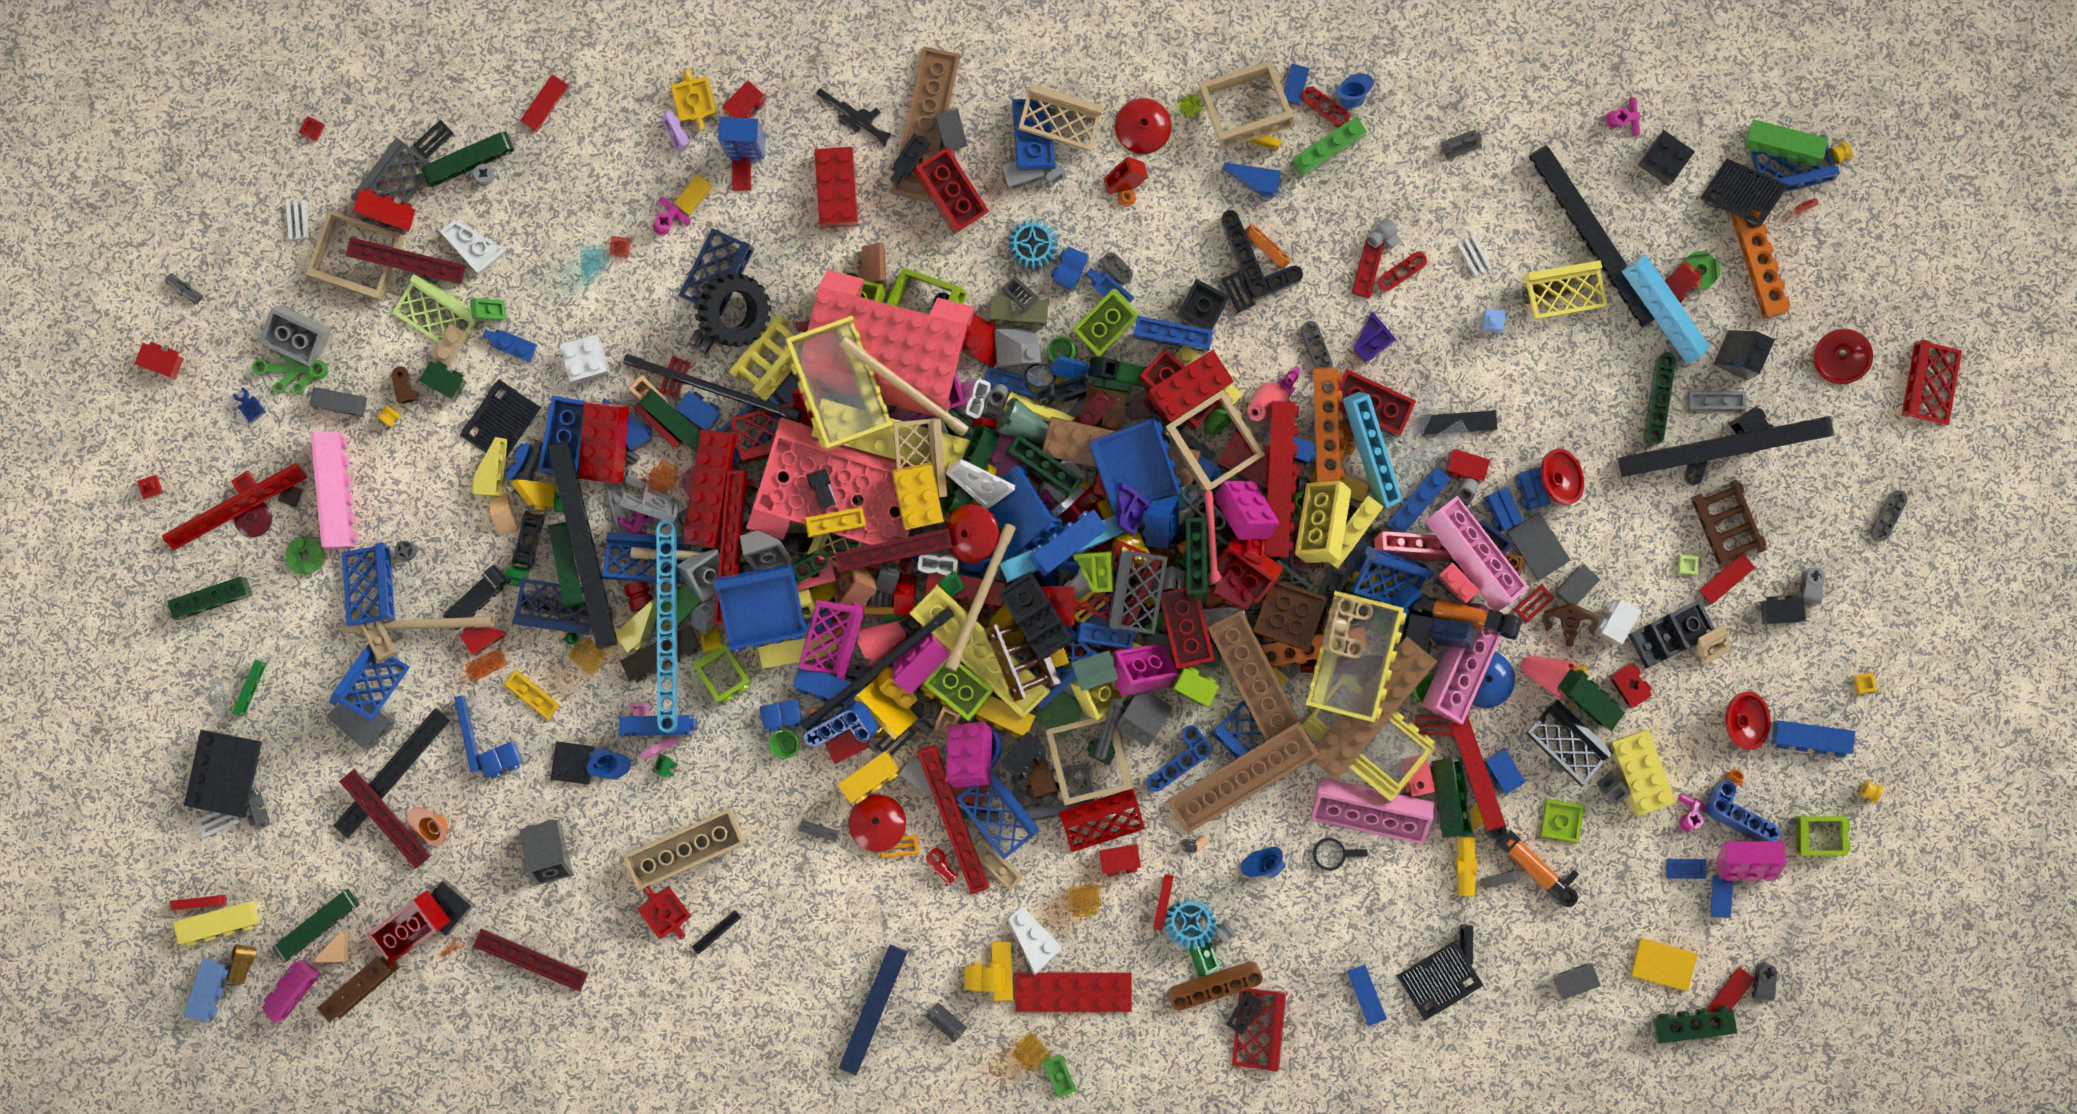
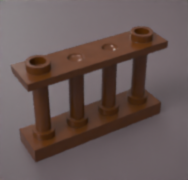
M1737 479L1729 482L1731 487L1709 497H1703L1702 494H1698L1690 498L1719 569L1731 565L1730 560L1732 557L1755 548L1758 553L1766 551L1765 546L1767 544L1765 538L1760 536L1743 495L1744 488L1740 482L1738 483ZM1732 495L1735 496L1738 506L1716 515L1709 513L1707 507L1710 504ZM1742 513L1745 524L1722 533L1717 532L1716 522ZM1749 530L1753 539L1752 542L1729 551L1724 549L1722 544L1724 540Z
M1017 623L1000 630L996 624L985 629L986 637L992 646L1009 688V694L1014 702L1026 698L1024 691L1044 684L1048 688L1061 683L1051 657L1049 656L1045 660L1040 661L1025 636L1024 641L1006 648L1002 637L1020 630ZM1029 648L1032 659L1014 666L1010 655ZM1036 666L1040 677L1021 684L1017 673Z
M376 956L317 1007L318 1011L329 1023L336 1017L341 1019L395 973L400 966L396 962L390 965L384 956L381 958Z

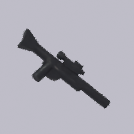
M820 88L816 94L843 113V115L838 114V122L844 126L846 124L849 125L857 133L860 131V127L855 124H859L871 134L877 136L883 147H886L891 133L880 131L872 125L873 120L881 113L877 108L871 112L866 109L857 111L845 101L841 103Z

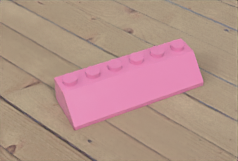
M311 432L322 548L329 550L354 548L357 536L352 528V524L355 523V516L350 508V505L353 504V497L349 493L348 486H351V478L349 474L347 475L346 468L349 467V458L347 455L345 456L347 439L339 432Z
M1458 496L1425 520L1429 529L1433 531L1440 540V543L1447 549L1452 559L1457 562L1465 576L1480 590L1479 593L1493 610L1500 611L1528 588Z
M1469 603L1466 605L1469 607L1489 611V608H1487L1483 604ZM1475 628L1478 632L1473 649L1448 646L1422 702V706L1438 716L1463 725L1502 637L1501 635L1499 637L1487 634L1485 630Z
M1320 777L1310 820L1424 845L1433 820L1434 802L1399 794L1393 802H1390L1376 789Z

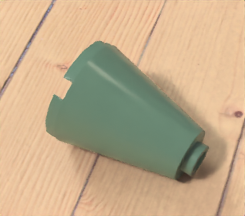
M1011 398L1006 404L1009 407L1006 411L1002 410L996 424L997 432L1013 437L1020 435L1026 440L1043 443L1048 424L1019 399Z

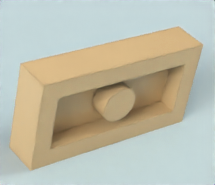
M449 324L432 357L451 367L468 333L453 324Z

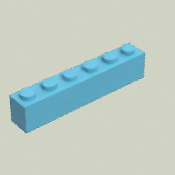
M1644 254L1631 261L1622 273L1685 363L1689 364L1701 358L1710 348V345L1647 255Z
M1357 392L1342 399L1374 500L1385 508L1403 501L1370 395Z

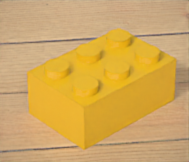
M930 462L891 470L902 525L905 530L944 522L934 472Z
M886 750L837 785L850 804L854 801L858 804L867 797L865 793L870 790L874 793L883 786L881 782L885 779L889 782L898 776L899 773L897 771L900 770V767L889 751Z

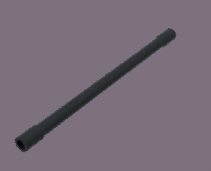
M626 354L624 358V365L642 369L780 415L795 422H799L801 419V411L786 406L783 407L645 361L630 354Z
M949 607L943 609L930 622L817 711L812 712L800 722L801 726L806 731L810 730L847 698L935 629L954 617L953 611Z

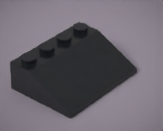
M200 729L184 806L246 818L262 741Z

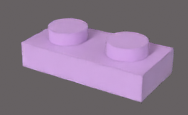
M672 110L666 112L662 122L678 153L686 150L689 144L688 136L682 131L680 121L677 116H674Z

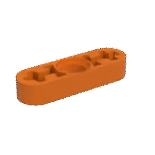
M1250 224L1246 228L1247 237L1278 266L1285 268L1291 262L1288 255L1258 227Z

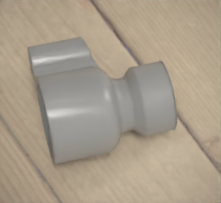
M1387 218L1376 226L1375 232H1371L1367 236V241L1374 248L1381 245L1382 240L1388 247L1394 248L1401 242V239L1397 235L1396 225Z

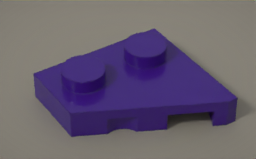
M1372 312L1361 332L1360 338L1356 342L1354 351L1367 364L1392 345L1396 338Z
M1119 483L1116 526L1128 535L1134 536L1142 521L1143 513L1145 510L1147 511L1151 502L1125 483Z

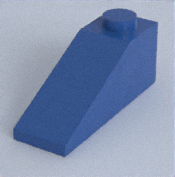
M1224 162L1223 171L1255 193L1261 194L1262 198L1272 199L1273 196L1276 197L1280 170Z
M607 399L602 400V402L611 403ZM629 414L626 443L631 451H635L652 441L651 435L653 433L648 424L644 426L642 422Z

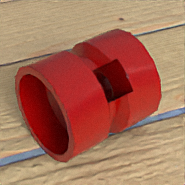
M635 581L623 586L626 597L630 598L628 605L631 612L640 611L653 600L652 595L648 594L650 590L648 582Z

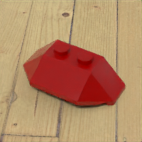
M973 313L971 325L967 326L961 349L963 353L993 368L997 363L994 339L995 325Z

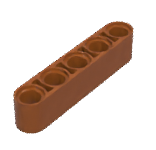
M1250 961L1174 985L1169 989L1168 996L1173 1009L1178 1011L1185 1010L1256 987L1262 983L1263 976L1257 963Z

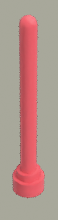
M1207 490L1205 492L1210 566L1208 584H1217L1222 575H1220L1217 569L1213 493Z

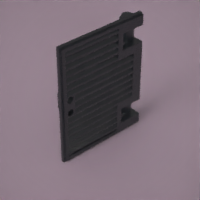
M1727 158L1700 199L1709 206L1726 210L1744 218L1745 222L1760 227L1788 185ZM1712 192L1720 194L1717 200L1710 198ZM1753 210L1761 213L1758 218L1751 216Z
M498 379L488 391V395L475 414L468 420L460 436L485 453H487L495 437L507 439V458L541 407ZM500 388L506 391L501 399L495 396ZM474 426L480 429L475 437L469 434Z
M1456 940L1397 975L1424 1021L1484 986ZM1471 978L1474 983L1466 987L1463 982ZM1432 1002L1434 1007L1426 1011L1424 1005Z

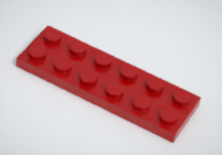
M702 429L700 431L682 537L683 544L718 549L723 522L727 470L732 469L737 434Z
M1015 972V1012H1132V972H1038L1036 975H1033V972Z

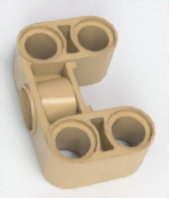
M1336 598L1332 603L1323 641L1324 649L1329 653L1344 657H1360L1364 652V647L1361 642L1348 638L1350 620L1369 619L1373 614L1372 606L1367 602L1351 598ZM1343 601L1346 603L1344 611L1340 608V604ZM1360 606H1363L1364 608V614L1362 616H1360L1358 612ZM1334 639L1337 641L1336 649L1331 647ZM1352 644H1354L1356 648L1353 654H1351L1349 650Z

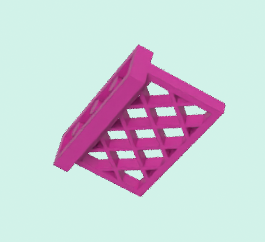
M817 600L798 668L836 674L837 678L844 679L864 615L862 604L854 603L853 606ZM820 607L829 608L831 612L821 616L819 610ZM841 611L849 612L848 616L840 619L837 613ZM834 616L838 622L828 626L825 620ZM822 622L826 628L817 633L814 627ZM841 625L844 631L836 636L832 630ZM829 632L833 638L824 643L820 637ZM818 639L821 645L812 649L809 645L810 642ZM836 642L839 648L831 652L827 646ZM825 649L828 654L819 659L815 653ZM811 655L816 659L811 664L804 663L805 659ZM832 658L834 661L833 667L824 666L823 662Z

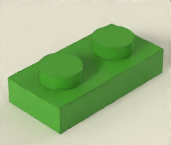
M478 298L470 300L472 319L499 321L506 319L504 300Z
M1061 1054L1043 1061L1058 1098L1077 1091Z

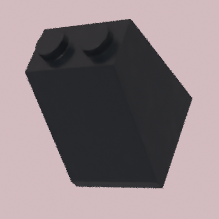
M1728 330L1713 365L1745 380H1750L1761 373L1775 339L1758 331Z

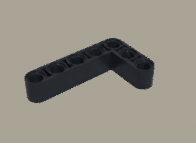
M1227 210L1223 213L1221 226L1252 298L1257 300L1295 286L1301 281L1303 271L1298 266H1290L1264 277L1239 215L1234 210ZM1232 216L1235 222L1228 224L1224 218ZM1235 233L1240 234L1242 240L1234 241L1232 235ZM1239 252H1248L1249 258L1242 259L1239 256ZM1253 268L1256 271V275L1251 277L1246 273V270ZM1296 272L1299 278L1292 280L1289 277V273ZM1279 279L1281 286L1274 287L1271 284V280ZM1255 286H1261L1263 288V293L1257 294L1254 292L1253 288Z

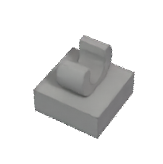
M1056 163L1055 169L1052 171L1043 169L1046 181L1050 187L1066 177L1063 167L1061 165L1057 167Z

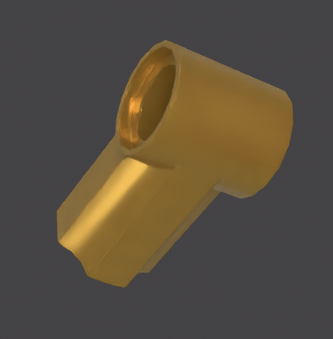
M240 944L234 945L231 954L232 963L227 977L228 982L238 985L245 983L249 966L255 959L256 947Z

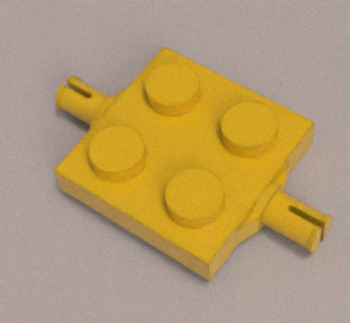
M687 67V70L686 68L683 69L685 80L671 85L680 123L695 121L697 131L700 132L701 129L702 131L705 130L703 119L716 115L717 111L708 76L693 78L691 68Z

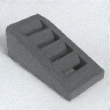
M1016 276L1001 288L1004 294L1010 297V300L1024 311L1028 310L1039 299Z

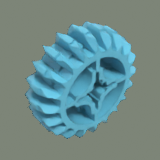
M1033 218L1030 219V224H1027L1025 219L1023 220L1024 226L1017 223L1018 230L1011 229L1014 235H1008V239L1013 241L1007 243V247L1012 248L1008 250V253L1015 254L1012 257L1013 261L1019 258L1018 266L1024 262V269L1028 268V264H1032V270H1035V264H1038V267L1042 269L1041 262L1049 265L1047 258L1054 260V255L1051 253H1057L1058 251L1054 248V246H1058V241H1052L1057 238V234L1050 235L1054 231L1053 227L1047 230L1048 223L1046 222L1041 226V219H1038L1037 224H1034ZM1030 230L1027 239L1018 241L1022 233ZM1035 230L1042 232L1048 241L1037 238ZM1032 235L1034 237L1035 243L1038 244L1035 245L1033 253L1031 245L1028 244V242L1030 243V241L1032 240ZM1048 247L1042 256L1036 258L1038 249ZM1018 248L1027 249L1030 252V258L1023 256Z
M1185 898L1184 904L1178 900L1177 907L1172 905L1171 911H1167L1166 915L1169 918H1165L1164 923L1168 924L1165 926V931H1170L1167 937H1174L1172 943L1179 942V948H1182L1184 944L1187 951L1190 949V946L1197 950L1198 944L1203 948L1205 946L1204 941L1210 943V937L1215 936L1213 930L1217 929V925L1214 924L1217 918L1212 917L1214 915L1213 910L1208 911V904L1202 906V900L1198 904L1195 903V898H1192L1189 903L1188 899ZM1187 911H1193V912H1195V913H1194V914H1187L1186 912H1187ZM1177 917L1183 924L1180 931H1178L1175 926V920ZM1201 917L1206 921L1207 927L1205 931L1199 925ZM1187 922H1188V923L1194 922V926H1193L1192 924L1189 925V926H1187ZM1191 933L1196 935V937H1187L1186 935Z

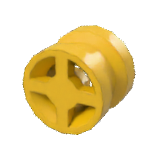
M1846 141L1840 142L1837 147L1832 146L1829 148L1833 161L1838 165L1844 159L1853 157L1852 149Z
M385 404L383 412L377 415L380 420L390 427H393L395 420L402 416L387 404Z
M1866 780L1861 789L1860 797L1868 798L1871 802L1877 803L1883 793V786L1880 784L1875 785L1872 781Z

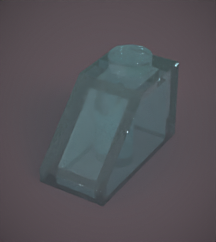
M603 244L580 246L582 283L585 287L591 286L607 267V261H610L609 250H606Z

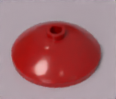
M1138 98L1126 103L1118 112L1115 121V131L1118 140L1126 149L1137 154H1150L1161 149L1168 141L1172 130L1171 118L1166 108L1159 102L1149 98ZM1145 120L1147 125L1142 126L1140 122Z
M1847 328L1836 329L1828 332L1818 341L1813 354L1814 365L1817 372L1829 382L1835 384L1853 383L1865 376L1871 368L1873 349L1869 340L1862 333ZM1845 350L1846 353L1844 355H1840L1839 351Z
M1560 448L1549 451L1541 463L1540 475L1543 487L1555 502L1561 505L1574 504L1581 498L1584 491L1582 468L1569 451Z
M975 504L961 506L953 511L946 522L945 529L949 528L953 548L949 550L959 560L976 563L987 559L994 552L999 540V528L995 517L986 508ZM965 531L968 533L967 537L964 536Z
M1741 692L1732 698L1725 714L1727 733L1731 741L1741 749L1753 750L1760 747L1767 739L1770 731L1771 718L1768 706L1758 694Z
M882 794L867 796L853 807L849 816V831L853 840L861 848L870 852H884L892 849L901 841L906 830V815L903 808L896 800ZM875 818L879 819L877 825L873 824V819Z

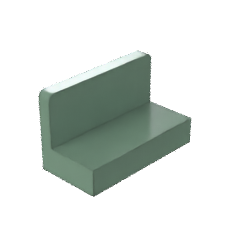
M1109 651L1072 662L1081 691L1118 679Z

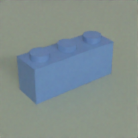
M211 958L202 959L184 1012L185 1016L203 1022H208L215 1018L218 1011L216 1004L224 994L222 987L224 981H227L230 964Z

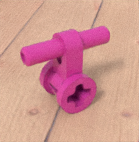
M1636 97L1629 98L1630 113L1625 108L1607 113L1605 120L1609 127L1616 128L1626 125L1631 121L1633 136L1640 135L1639 120L1641 119L1640 112L1637 109Z
M664 197L658 200V203L667 209L668 212L658 214L653 223V230L657 235H666L675 217L686 226L690 224L691 220L681 212L677 205L671 204Z
M1298 366L1290 369L1284 379L1279 378L1277 381L1281 385L1280 387L1287 391L1289 398L1296 389L1293 385L1300 375V368Z
M633 510L634 519L632 522L623 517L617 519V523L626 528L630 534L650 535L641 528L644 523L652 522L655 517H648L649 515Z
M1682 793L1679 794L1678 801L1689 805L1688 813L1679 819V827L1684 832H1691L1694 829L1700 828L1703 825V817L1700 811L1706 813V805L1697 798L1692 799Z

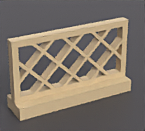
M1031 84L1026 94V101L1018 129L1090 152L1104 106ZM1030 99L1037 101L1041 108L1032 111L1029 106ZM1050 106L1056 107L1059 113L1051 117L1046 108ZM1043 110L1047 120L1039 123L1035 114ZM1072 112L1077 119L1069 123L1064 114ZM1031 116L1036 125L1033 127L1025 126L1024 121L1026 118ZM1061 116L1066 125L1057 128L1053 120ZM1086 117L1095 119L1093 126L1087 128L1083 119ZM1050 122L1054 131L1047 133L1042 128V125ZM1079 122L1083 131L1075 134L1071 125ZM1068 128L1072 137L1068 139L1063 138L1060 131ZM1086 133L1089 138V144L1081 143L1078 137Z
M931 418L893 422L897 469L902 468L906 462L914 466L908 460L915 452L923 458L919 464H923L925 461L932 464L938 497H947L941 419ZM920 424H928V432L924 437L915 431ZM898 426H907L911 430L905 439L898 435ZM913 432L922 439L915 448L907 442ZM924 441L930 446V451L926 456L917 451ZM904 443L913 449L906 458L900 454V448Z

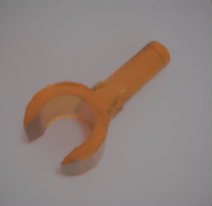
M461 937L455 938L453 944L440 954L442 958L455 949H461L465 946V943L460 947L456 946V941Z

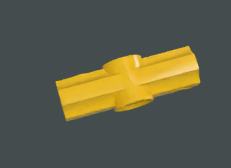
M1457 837V858L1455 860L1457 869L1455 871L1456 875H1458V896H1475V875H1477L1475 837Z

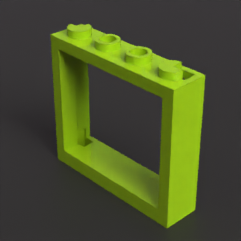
M903 267L897 275L895 286L890 291L886 304L899 307L911 278L950 291L949 301L963 304L968 293L959 286Z

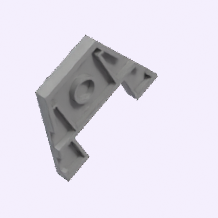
M629 468L625 476V482L642 490L641 499L624 492L620 498L619 506L673 523L677 517L679 501L661 488L654 489L649 485V480L644 477L642 480L634 475L635 471Z

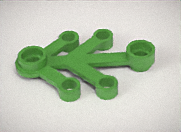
M277 351L275 352L282 356L290 365L268 364L260 359L252 364L253 372L260 376L266 375L268 372L288 373L280 382H276L273 385V390L279 394L284 393L286 386L301 373L308 374L300 382L293 384L292 390L296 394H302L310 382L314 379H323L328 373V366L321 360H316L309 367L307 365H300L298 361ZM260 365H264L263 371H259ZM317 367L322 368V371L320 373H316L315 370ZM279 384L283 386L281 391L276 389ZM297 385H301L302 389L299 392H297L295 389Z

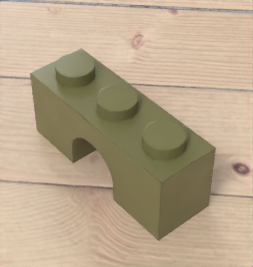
M991 296L990 322H993L994 325L1004 326L1005 323H1012L1014 327H1024V324L1031 325V328L1042 329L1043 326H1047L1048 300H1037L1025 312L1015 313L1010 307V297Z

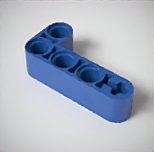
M855 702L818 722L804 734V740L809 746L816 747L850 729L857 740L867 742L878 732L879 726L868 708L861 702Z
M1189 725L1182 730V738L1189 748L1147 778L1146 787L1150 791L1158 792L1210 755L1211 747L1196 726ZM1189 728L1194 729L1196 732V736L1192 740L1188 739L1185 735L1186 730ZM1200 744L1205 745L1207 748L1206 754L1202 756L1197 753V747ZM1185 755L1191 758V764L1187 767L1181 764V758ZM1170 766L1176 771L1175 776L1172 778L1167 777L1165 774L1166 768ZM1161 772L1163 778L1166 779L1167 782L1164 784V781L1161 780L1158 783V788H1151V779H1159L1160 776L1158 775V773Z
M1725 780L1714 785L1705 807L1706 813L1710 817L1757 842H1774L1779 839L1780 829L1775 824L1733 803L1737 789L1732 781ZM1722 787L1725 788L1726 794L1723 792ZM1716 804L1719 806V811L1716 809ZM1749 822L1752 823L1753 829L1750 827Z

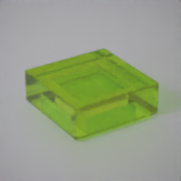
M1196 94L1178 100L1185 119L1203 111Z

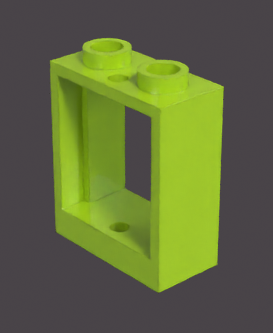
M727 643L722 644L723 647L714 649L693 663V666L717 703L723 702L724 704L734 698L732 695L737 691L742 693L750 688L748 684L751 683L750 678L733 652L728 649ZM727 654L743 681L719 695L703 668L722 655Z
M1796 816V855H1848L1851 844L1850 840H1848L1850 822L1847 820V816ZM1809 821H1839V850H1809Z

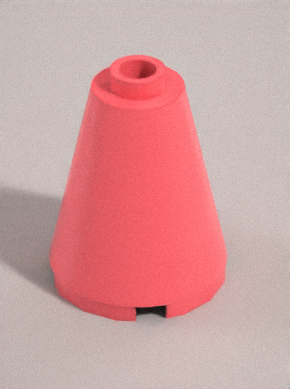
M1268 382L1260 385L1255 390L1247 408L1249 418L1254 421L1271 420L1272 400L1290 401L1287 391H1284L1278 383Z
M898 620L859 630L857 643L866 660L871 659L872 662L869 663L871 667L907 638V632L902 628Z
M1529 655L1523 659L1520 668L1523 674L1558 698L1564 699L1563 693L1557 687L1570 669H1577V663Z

